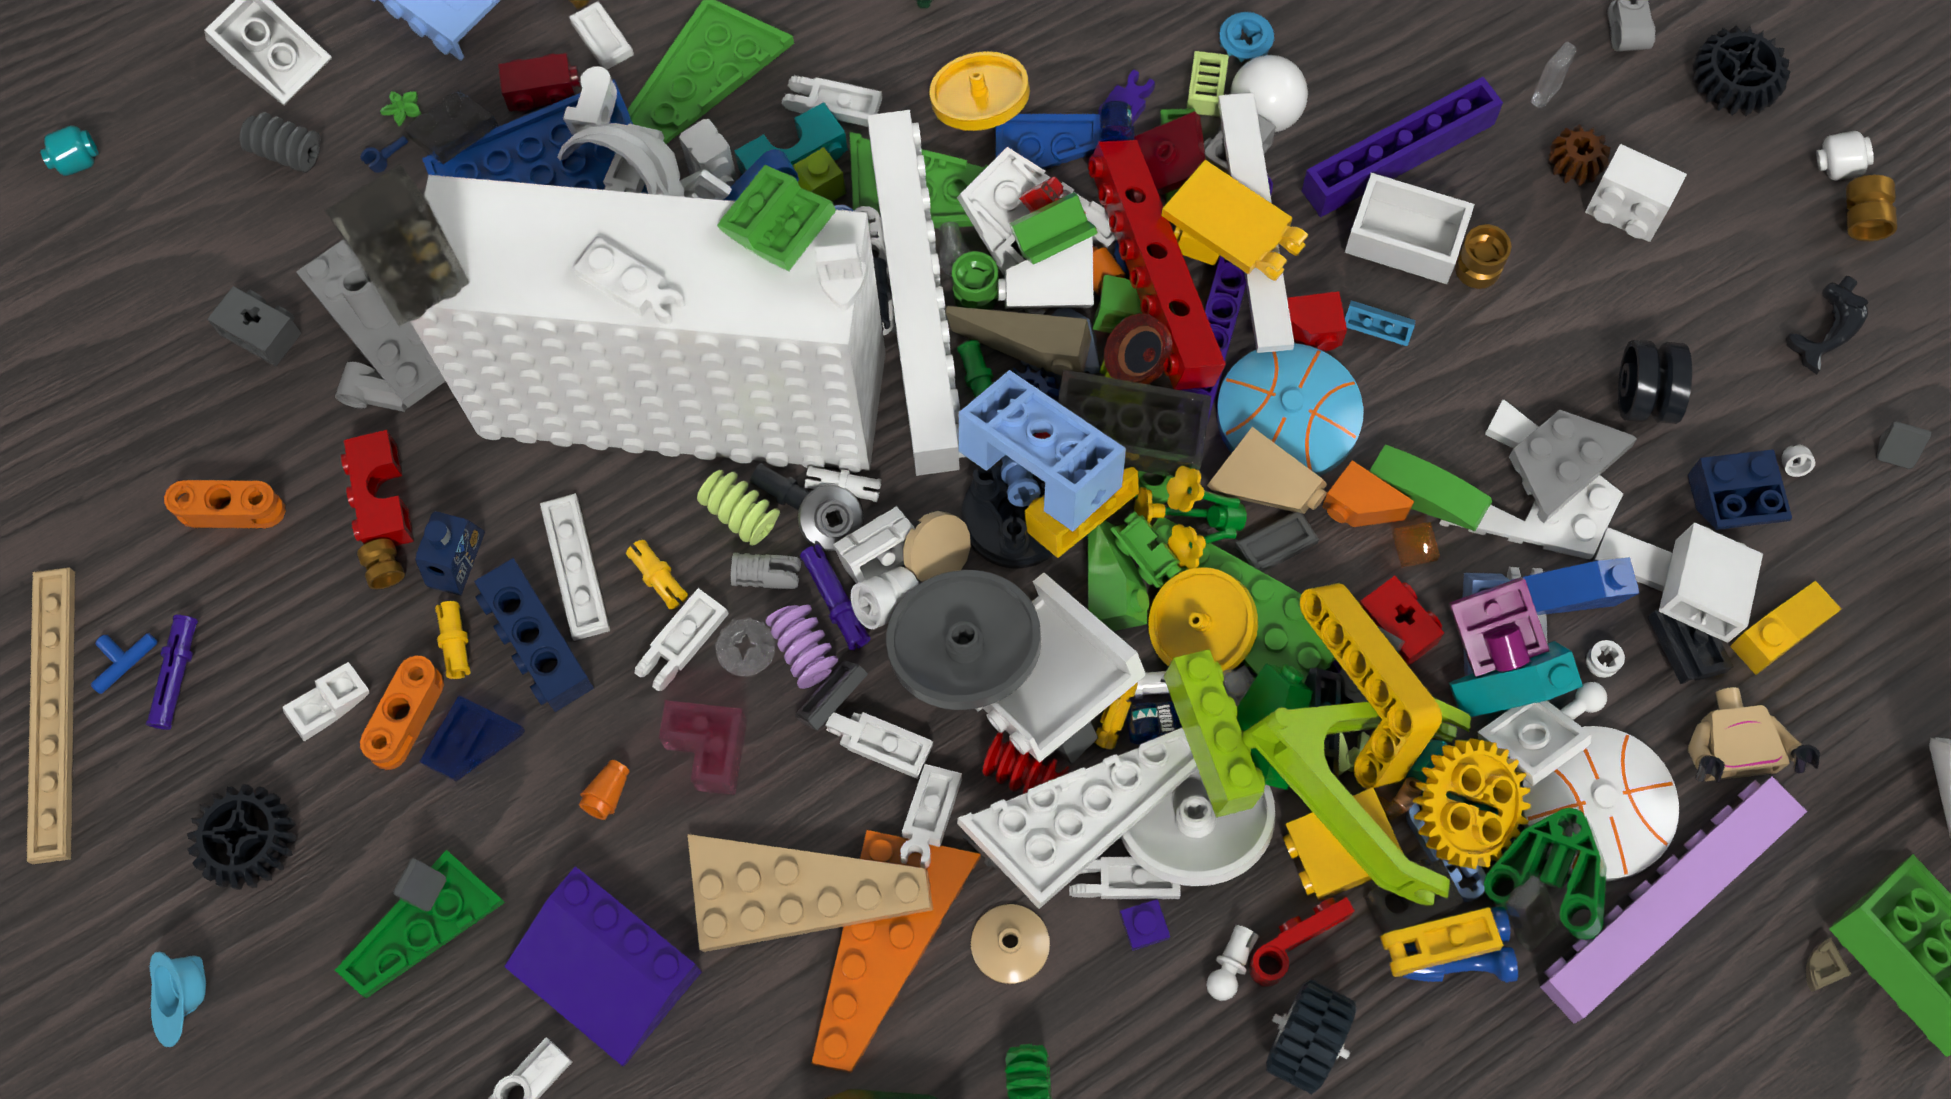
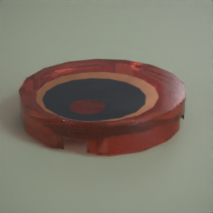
M1138 313L1126 317L1115 326L1107 339L1104 350V362L1109 375L1117 382L1129 387L1139 388L1149 385L1162 374L1165 369L1163 365L1166 362V358L1170 359L1172 336L1167 326L1151 315Z

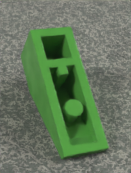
M1104 521L1088 534V610L1112 631L1146 625L1147 610L1149 608L1147 588L1131 556L1125 555L1116 545L1114 540L1116 536L1110 530L1115 525Z

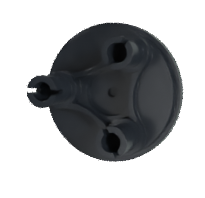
M977 465V471L975 469L973 471L974 479L966 492L961 510L962 521L965 522L970 533L971 547L985 560L1005 568H1028L1051 558L1053 554L1027 533L1025 510L1028 506H1015L1008 500V484L1002 480L1000 473L1002 465L992 466L987 471ZM1033 474V480L1037 481L1040 486L1041 494L1039 497L1045 495V482Z

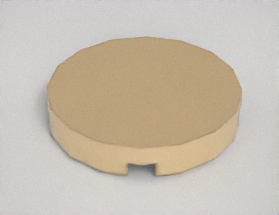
M935 511L924 515L918 520L921 523L917 525L916 529L911 528L903 548L904 565L920 582L943 573L961 570L968 559L971 547L969 530L965 522L957 516L942 511Z

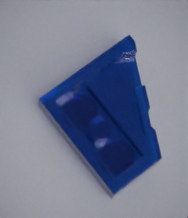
M459 695L419 762L423 766L456 782L521 737L525 729L521 725Z

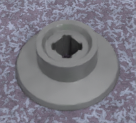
M824 485L812 490L804 498L798 512V524L803 537L812 546L819 544L824 551H836L833 546L834 543L862 527L863 512L858 499L848 489L837 485ZM836 510L839 522L838 524L835 523L828 526L829 523L827 518H825L826 514Z

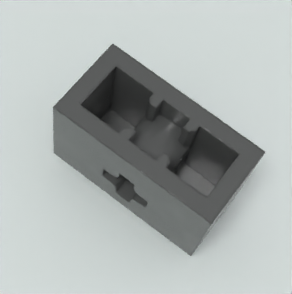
M233 286L207 320L220 336L277 367L301 335V332L293 322L295 317L281 306L277 305L275 309L268 306L266 300L256 292L248 290L245 293Z

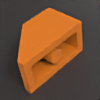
M1352 460L1328 491L1322 507L1327 510L1328 515L1339 523L1346 522L1352 527L1404 521L1415 501Z

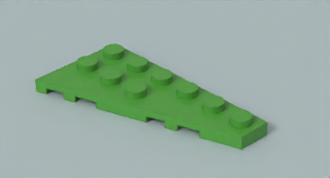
M703 0L627 109L633 124L662 131L664 136L663 142L665 144L669 143L794 44L793 36L719 1Z
M850 132L853 210L862 206L874 208L880 215L870 140L862 138L861 134ZM921 149L925 163L926 187H928L930 214L934 229L973 226L957 197L989 165L981 167L968 164L967 160Z

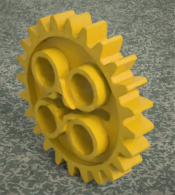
M1470 738L1469 741L1455 740V746H1442L1444 756H1431L1435 766L1433 769L1422 768L1424 775L1428 779L1426 783L1416 782V786L1423 791V796L1413 799L1414 803L1422 805V811L1415 814L1414 819L1425 822V825L1420 828L1418 833L1419 835L1430 837L1426 847L1437 850V858L1448 860V864L1471 869H1476L1477 865L1490 867V860L1498 861L1502 857L1501 850L1507 851L1512 845L1510 839L1517 838L1521 834L1517 829L1518 825H1525L1529 822L1525 817L1521 816L1522 810L1531 808V804L1522 802V796L1530 792V788L1520 786V782L1526 777V773L1514 771L1518 766V759L1507 758L1509 750L1497 748V743ZM1449 792L1456 796L1466 797L1472 802L1497 808L1499 811L1498 815L1489 811L1479 810V808L1473 805L1447 798L1446 793Z

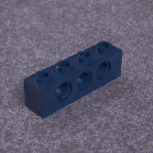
M514 558L474 581L481 592L475 596L476 600L486 615L493 612L499 621L493 628L504 645L509 642L513 644L517 653L511 657L522 675L530 672L535 683L529 687L541 706L548 702L552 709L557 712L594 689ZM511 602H521L516 611L511 613L505 612L506 607ZM539 631L538 637L530 643L523 642L524 636L528 632ZM551 660L558 661L553 671L549 673L541 672L546 662Z

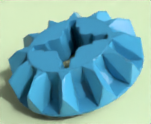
M1241 12L1227 18L1222 24L1219 34L1220 47L1225 48L1229 57L1232 55L1238 57L1240 62L1244 59H1254L1267 55L1274 41V31L1270 23L1264 17L1251 12ZM1242 30L1246 33L1247 37H1252L1251 45L1247 44L1245 40H1240Z

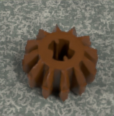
M1580 124L1573 131L1565 128L1561 131L1560 136L1553 140L1550 146L1551 152L1548 157V163L1555 165L1553 169L1554 175H1565V184L1571 179H1575L1580 187L1586 180L1593 183L1602 172H1605L1609 164L1608 157L1611 154V147L1604 145L1606 141L1605 135H1594V127L1589 129L1588 132L1584 131Z

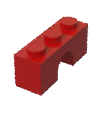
M388 430L345 439L346 453L341 454V462L345 474L350 476L351 486L346 488V493L351 508H355L357 519L352 520V529L358 542L362 541L364 545L378 539H390L395 546L414 542L409 510L399 495L383 499L377 498V491L385 481L402 476L398 447Z

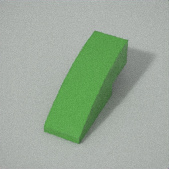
M1388 445L1383 447L1369 471L1415 501L1411 509L1476 531L1492 503L1490 496L1457 476L1430 462Z

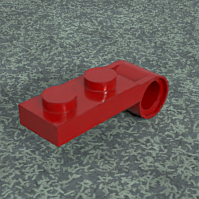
M1331 897L1313 908L1315 915L1302 921L1297 916L1279 927L1281 933L1274 940L1258 948L1249 963V973L1252 979L1257 984L1267 987L1279 983L1289 968L1287 952L1352 916L1355 910L1348 898L1346 897L1336 903L1335 899ZM1263 956L1274 958L1278 962L1279 972L1274 975L1264 973L1259 967V958Z

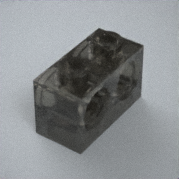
M1427 858L1415 862L1450 880L1448 897L1444 898L1438 895L1434 898V905L1418 904L1381 888L1375 882L1371 884L1373 890L1365 897V901L1383 935L1391 931L1428 923L1457 909L1464 902L1442 859L1429 863ZM1394 896L1400 899L1404 907L1403 913L1396 914L1389 911L1385 904V897Z

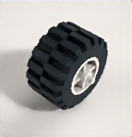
M1313 979L1305 982L1296 995L1288 1013L1284 1014L1283 1017L1275 1013L1272 1019L1273 1022L1279 1024L1278 1029L1280 1030L1267 1057L1266 1071L1311 1095L1319 1090L1336 1059L1339 1056L1347 1059L1350 1051L1344 1049V1042L1356 1014V1001Z

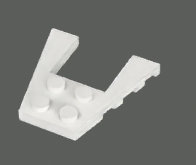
M1008 147L957 197L1003 275L1006 269L1025 261L1011 246L1016 239L1009 223L1030 213L1019 198L1025 191L1051 178L1045 174V170ZM1064 182L1061 183L1064 186V192L1060 198L1073 193L1074 189ZM1078 195L1088 221L1096 227L1098 232L1092 236L1093 243L1098 248H1107L1116 239V235L1110 230L1109 217L1105 212L1106 209L1096 202H1089ZM1049 308L1024 310L1028 314L1043 315Z
M1502 400L1485 435L1515 448L1534 432L1538 426L1507 401ZM1599 475L1545 523L1541 522L1537 516L1540 509L1536 501H1534L1525 521L1490 505L1476 531L1468 529V532L1481 535L1486 533L1507 537V541L1520 544L1524 541L1544 546L1543 549L1590 560L1596 552L1623 493ZM1442 519L1439 523L1440 525L1448 527L1449 524L1458 526L1456 524L1444 521Z

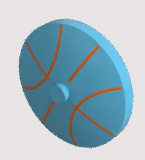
M1294 343L1293 350L1257 353L1254 350L1241 358L1231 368L1222 383L1216 409L1221 437L1231 453L1251 427H1254L1318 476L1333 470L1346 459L1356 444L1363 423L1362 397L1349 371L1326 352Z

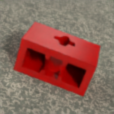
M1396 576L1390 578L1359 602L1378 627L1405 641L1398 654L1408 666L1438 645L1444 635L1442 624L1438 617L1431 611L1426 612L1417 601V595L1413 588L1406 582L1401 583ZM1405 618L1408 620V623L1403 621L1399 624L1395 619L1402 620Z

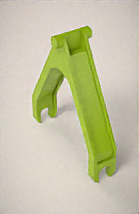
M1434 698L1440 707L1442 722L1433 738L1445 742H1452L1456 738L1457 728L1447 723L1456 725L1468 732L1470 731L1471 716ZM1369 702L1291 710L1281 707L1243 733L1242 739L1244 744L1249 748L1258 749L1378 886L1422 905H1434L1435 893L1444 898L1448 897L1450 880L1441 874L1409 861L1329 769L1324 756V740L1327 734L1376 729L1382 719Z

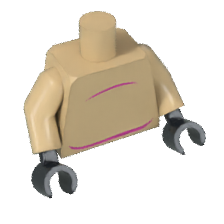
M1735 687L1722 689L1715 693L1719 710L1710 712L1701 720V723L1696 726L1688 746V752L1698 769L1696 780L1700 782L1716 780L1719 783L1722 779L1775 774L1789 765V760L1794 761L1793 769L1796 773H1804L1806 763L1811 764L1815 769L1819 767L1820 752L1816 747L1802 745L1774 716L1769 714L1765 706L1743 707L1740 690Z

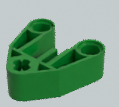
M1565 808L1524 829L1488 872L1484 880V888L1487 895L1497 906L1505 907L1506 910L1517 909L1525 902L1533 881L1536 882L1550 846H1552V850L1539 880L1553 888H1563L1575 856H1579L1566 888L1568 890L1559 914L1562 923L1574 937L1588 940L1597 936L1602 930L1607 866L1593 827L1583 812L1576 808ZM1577 823L1581 829L1580 832L1575 834L1572 831L1573 836L1569 837L1565 832L1566 828L1570 825L1573 829V824ZM1514 881L1515 886L1511 894L1504 897L1497 896V888L1502 882ZM1583 909L1591 911V919L1584 926L1572 925V917L1577 911Z

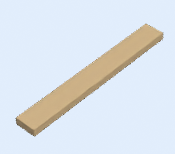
M70 567L33 572L27 862L31 864L71 859L75 571Z

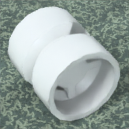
M898 567L880 574L879 577L875 576L855 584L851 589V604L856 617L861 624L869 629H875L888 624L892 613L902 598L919 585L918 580L907 568Z

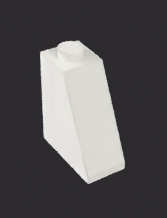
M1090 237L1039 263L1031 264L1028 260H1025L1006 269L1004 279H998V301L1005 300V309L1092 307L1094 305L1093 238Z

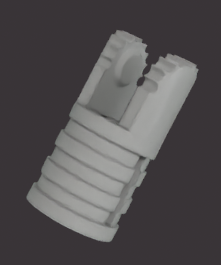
M734 552L731 564V585L795 589L799 583L796 573L800 571L801 561L798 557L751 555L750 553L740 554Z

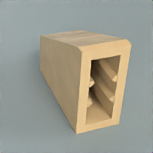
M1251 427L1207 484V487L1220 496L1239 498L1243 501L1305 514L1309 508L1315 510L1327 494L1323 490L1327 485L1324 479L1254 427Z

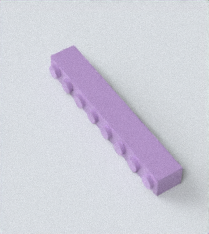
M1770 777L1761 785L1756 780L1750 783L1738 794L1743 801L1737 807L1732 809L1729 805L1725 806L1711 819L1716 825L1707 834L1700 829L1684 844L1689 851L1680 859L1673 854L1656 869L1661 876L1654 883L1650 884L1647 880H1644L1628 895L1633 900L1630 905L1624 910L1619 905L1612 909L1604 917L1603 924L1605 927L1597 936L1588 940L1579 939L1572 946L1577 953L1566 962L1563 957H1560L1544 972L1549 979L1540 988L1574 1024L1585 1018L1807 812L1773 777Z

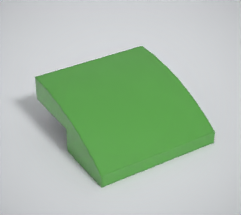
M764 165L717 226L723 233L743 247L772 264L790 271L836 212V209L831 200L800 188L795 177Z

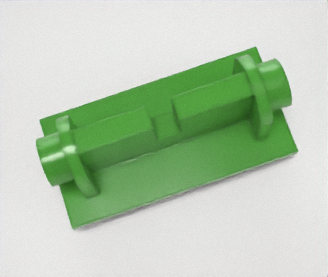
M1135 511L1124 520L1128 525L1127 527L1123 524L1110 529L1116 536L1114 540L1118 548L1125 555L1133 557L1139 565L1137 569L1140 576L1148 584H1154L1156 588L1162 587L1168 581L1165 575L1171 579L1182 571L1178 566L1180 561L1165 542H1161L1154 549L1151 548L1149 544L1159 535L1144 515L1139 516Z

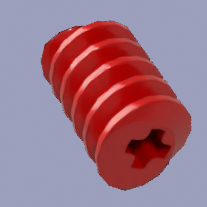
M1003 731L996 734L984 758L982 771L983 775L990 776L997 770L996 781L999 784H1003L1011 777L1010 790L1013 792L1017 791L1024 785L1023 794L1028 792V789L1068 774L1070 766H1067L1058 773L1056 772L1057 759L1054 758L1045 766L1042 764L1043 760L1039 763L1034 757H1029V752L1024 755L1015 749L1016 747L1012 744L1011 740H1008L1006 743L1002 742Z

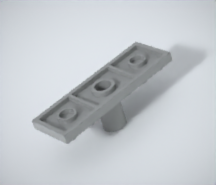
M355 232L296 271L302 281L407 408L445 382L444 377L400 305L403 288Z

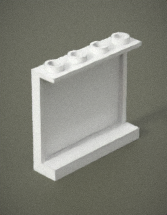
M1042 573L1033 581L1039 596L1032 601V604L1038 614L1041 630V650L1034 670L1028 679L1006 698L994 704L976 708L978 712L984 709L988 713L986 715L988 720L998 732L1002 733L1006 730L1010 734L1009 739L1021 754L1024 755L1029 752L1039 763L1146 676L1138 653L1045 573Z

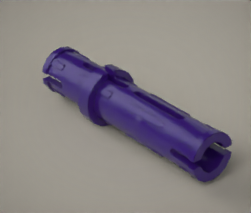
M817 544L814 548L813 546L806 548L800 554V558L807 567L830 611L828 616L831 622L837 624L850 650L856 649L855 643L858 649L865 646L871 640V637L856 617L851 601L830 565L822 546Z
M185 615L173 616L167 646H163L160 653L164 658L148 720H146V725L162 730H171L172 728L171 723L180 694L186 664L192 660L193 656L190 648L196 625H198V620Z

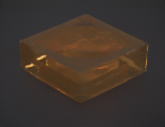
M1431 522L1394 529L1392 534L1401 567L1438 561L1440 554Z

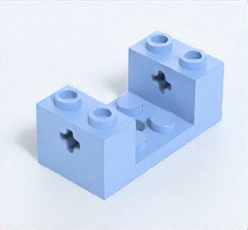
M1010 370L959 412V452L986 471L1004 455H1007L1045 482L1044 512L1071 531L1080 526L1122 487L1126 448ZM1047 432L1051 436L1046 439H1038L1032 434Z

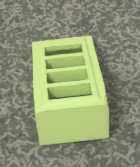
M1195 51L1187 109H1195V112L1200 115L1220 117L1218 99L1220 95H1224L1229 55ZM1200 62L1219 64L1220 67L1200 65ZM1199 72L1219 74V77L1200 75ZM1197 81L1218 84V86L1197 84ZM1196 91L1215 93L1216 96L1196 94Z

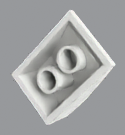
M235 0L204 30L206 40L283 105L332 59L323 48L271 0Z

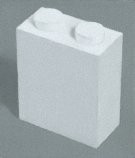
M1694 522L1675 540L1659 612L1728 643L1748 627L1763 554L1747 547L1743 543L1736 542L1714 532L1708 527Z

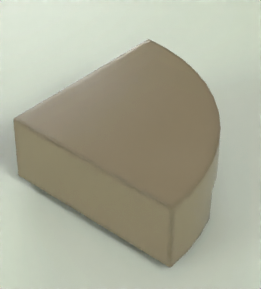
M1831 938L1818 944L1808 958L1806 978L1811 992L1851 975Z

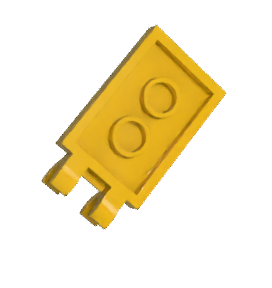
M1204 160L1162 209V217L1248 275L1256 267L1273 281H1276L1285 269L1282 267L1287 262L1286 258L1281 254L1272 252L1274 248L1280 244L1289 253L1297 256L1305 247L1304 241L1308 237V234L1301 228L1290 227L1293 217L1207 160Z

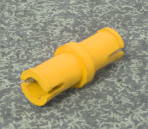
M642 539L633 543L641 554L638 551L635 552L630 546L626 551V555L643 574L642 579L644 583L656 590L669 609L679 607L680 604L675 597H679L684 603L688 593L683 590L671 575V567L667 562L659 560L648 546L646 540Z
M455 601L442 602L441 605H436L435 611L440 630L437 642L439 648L443 649L445 674L449 679L464 678L471 671L465 646L469 641L467 632L463 631L460 605Z

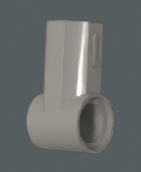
M358 362L346 363L335 394V398L338 401L354 408H366L369 404L403 412L406 411L407 407L375 369Z

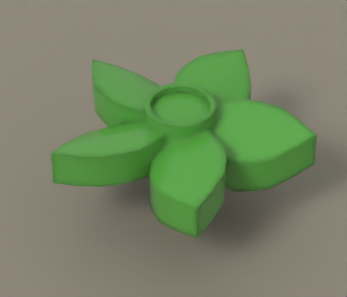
M391 91L389 98L392 104L380 110L381 115L394 114L395 122L399 127L404 122L406 115L408 117L422 115L416 105L418 100L417 92H407L401 97L398 93Z

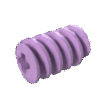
M791 605L773 612L767 617L765 622L767 626L772 627L771 634L773 638L778 640L777 645L780 651L785 652L784 659L786 663L792 665L790 671L793 677L798 678V687L805 689L825 680L830 675L831 668L838 662L837 656L825 658L824 655L832 649L830 643L818 645V642L824 638L825 633L823 630L811 631L819 623L816 617L804 618L812 611L811 606Z

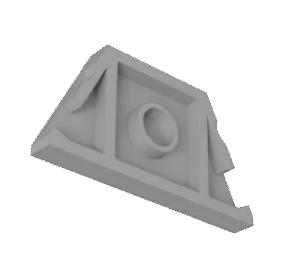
M1559 410L1513 448L1509 458L1515 470L1522 477V485L1527 495L1533 494L1540 509L1537 513L1539 520L1545 523L1634 445L1637 438L1620 430Z

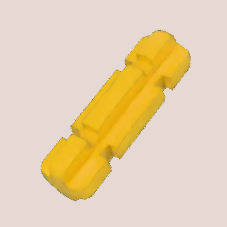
M1138 682L1105 708L1100 720L1103 725L1102 728L1098 727L1096 731L1098 738L1094 741L1098 746L1111 750L1115 748L1119 735H1116L1117 730H1122L1132 703L1128 700L1130 697H1134Z

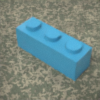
M1352 300L1345 317L1347 328L1404 346H1408L1416 321Z

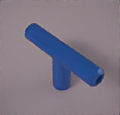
M146 633L130 649L124 652L108 635L100 636L96 640V646L113 664L91 683V687L99 694L104 693L154 648L158 641L150 633Z

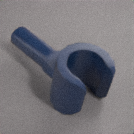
M402 136L381 151L372 147L367 148L361 153L360 158L365 164H370L369 168L373 172L381 173L387 168L386 159L406 145L408 141Z

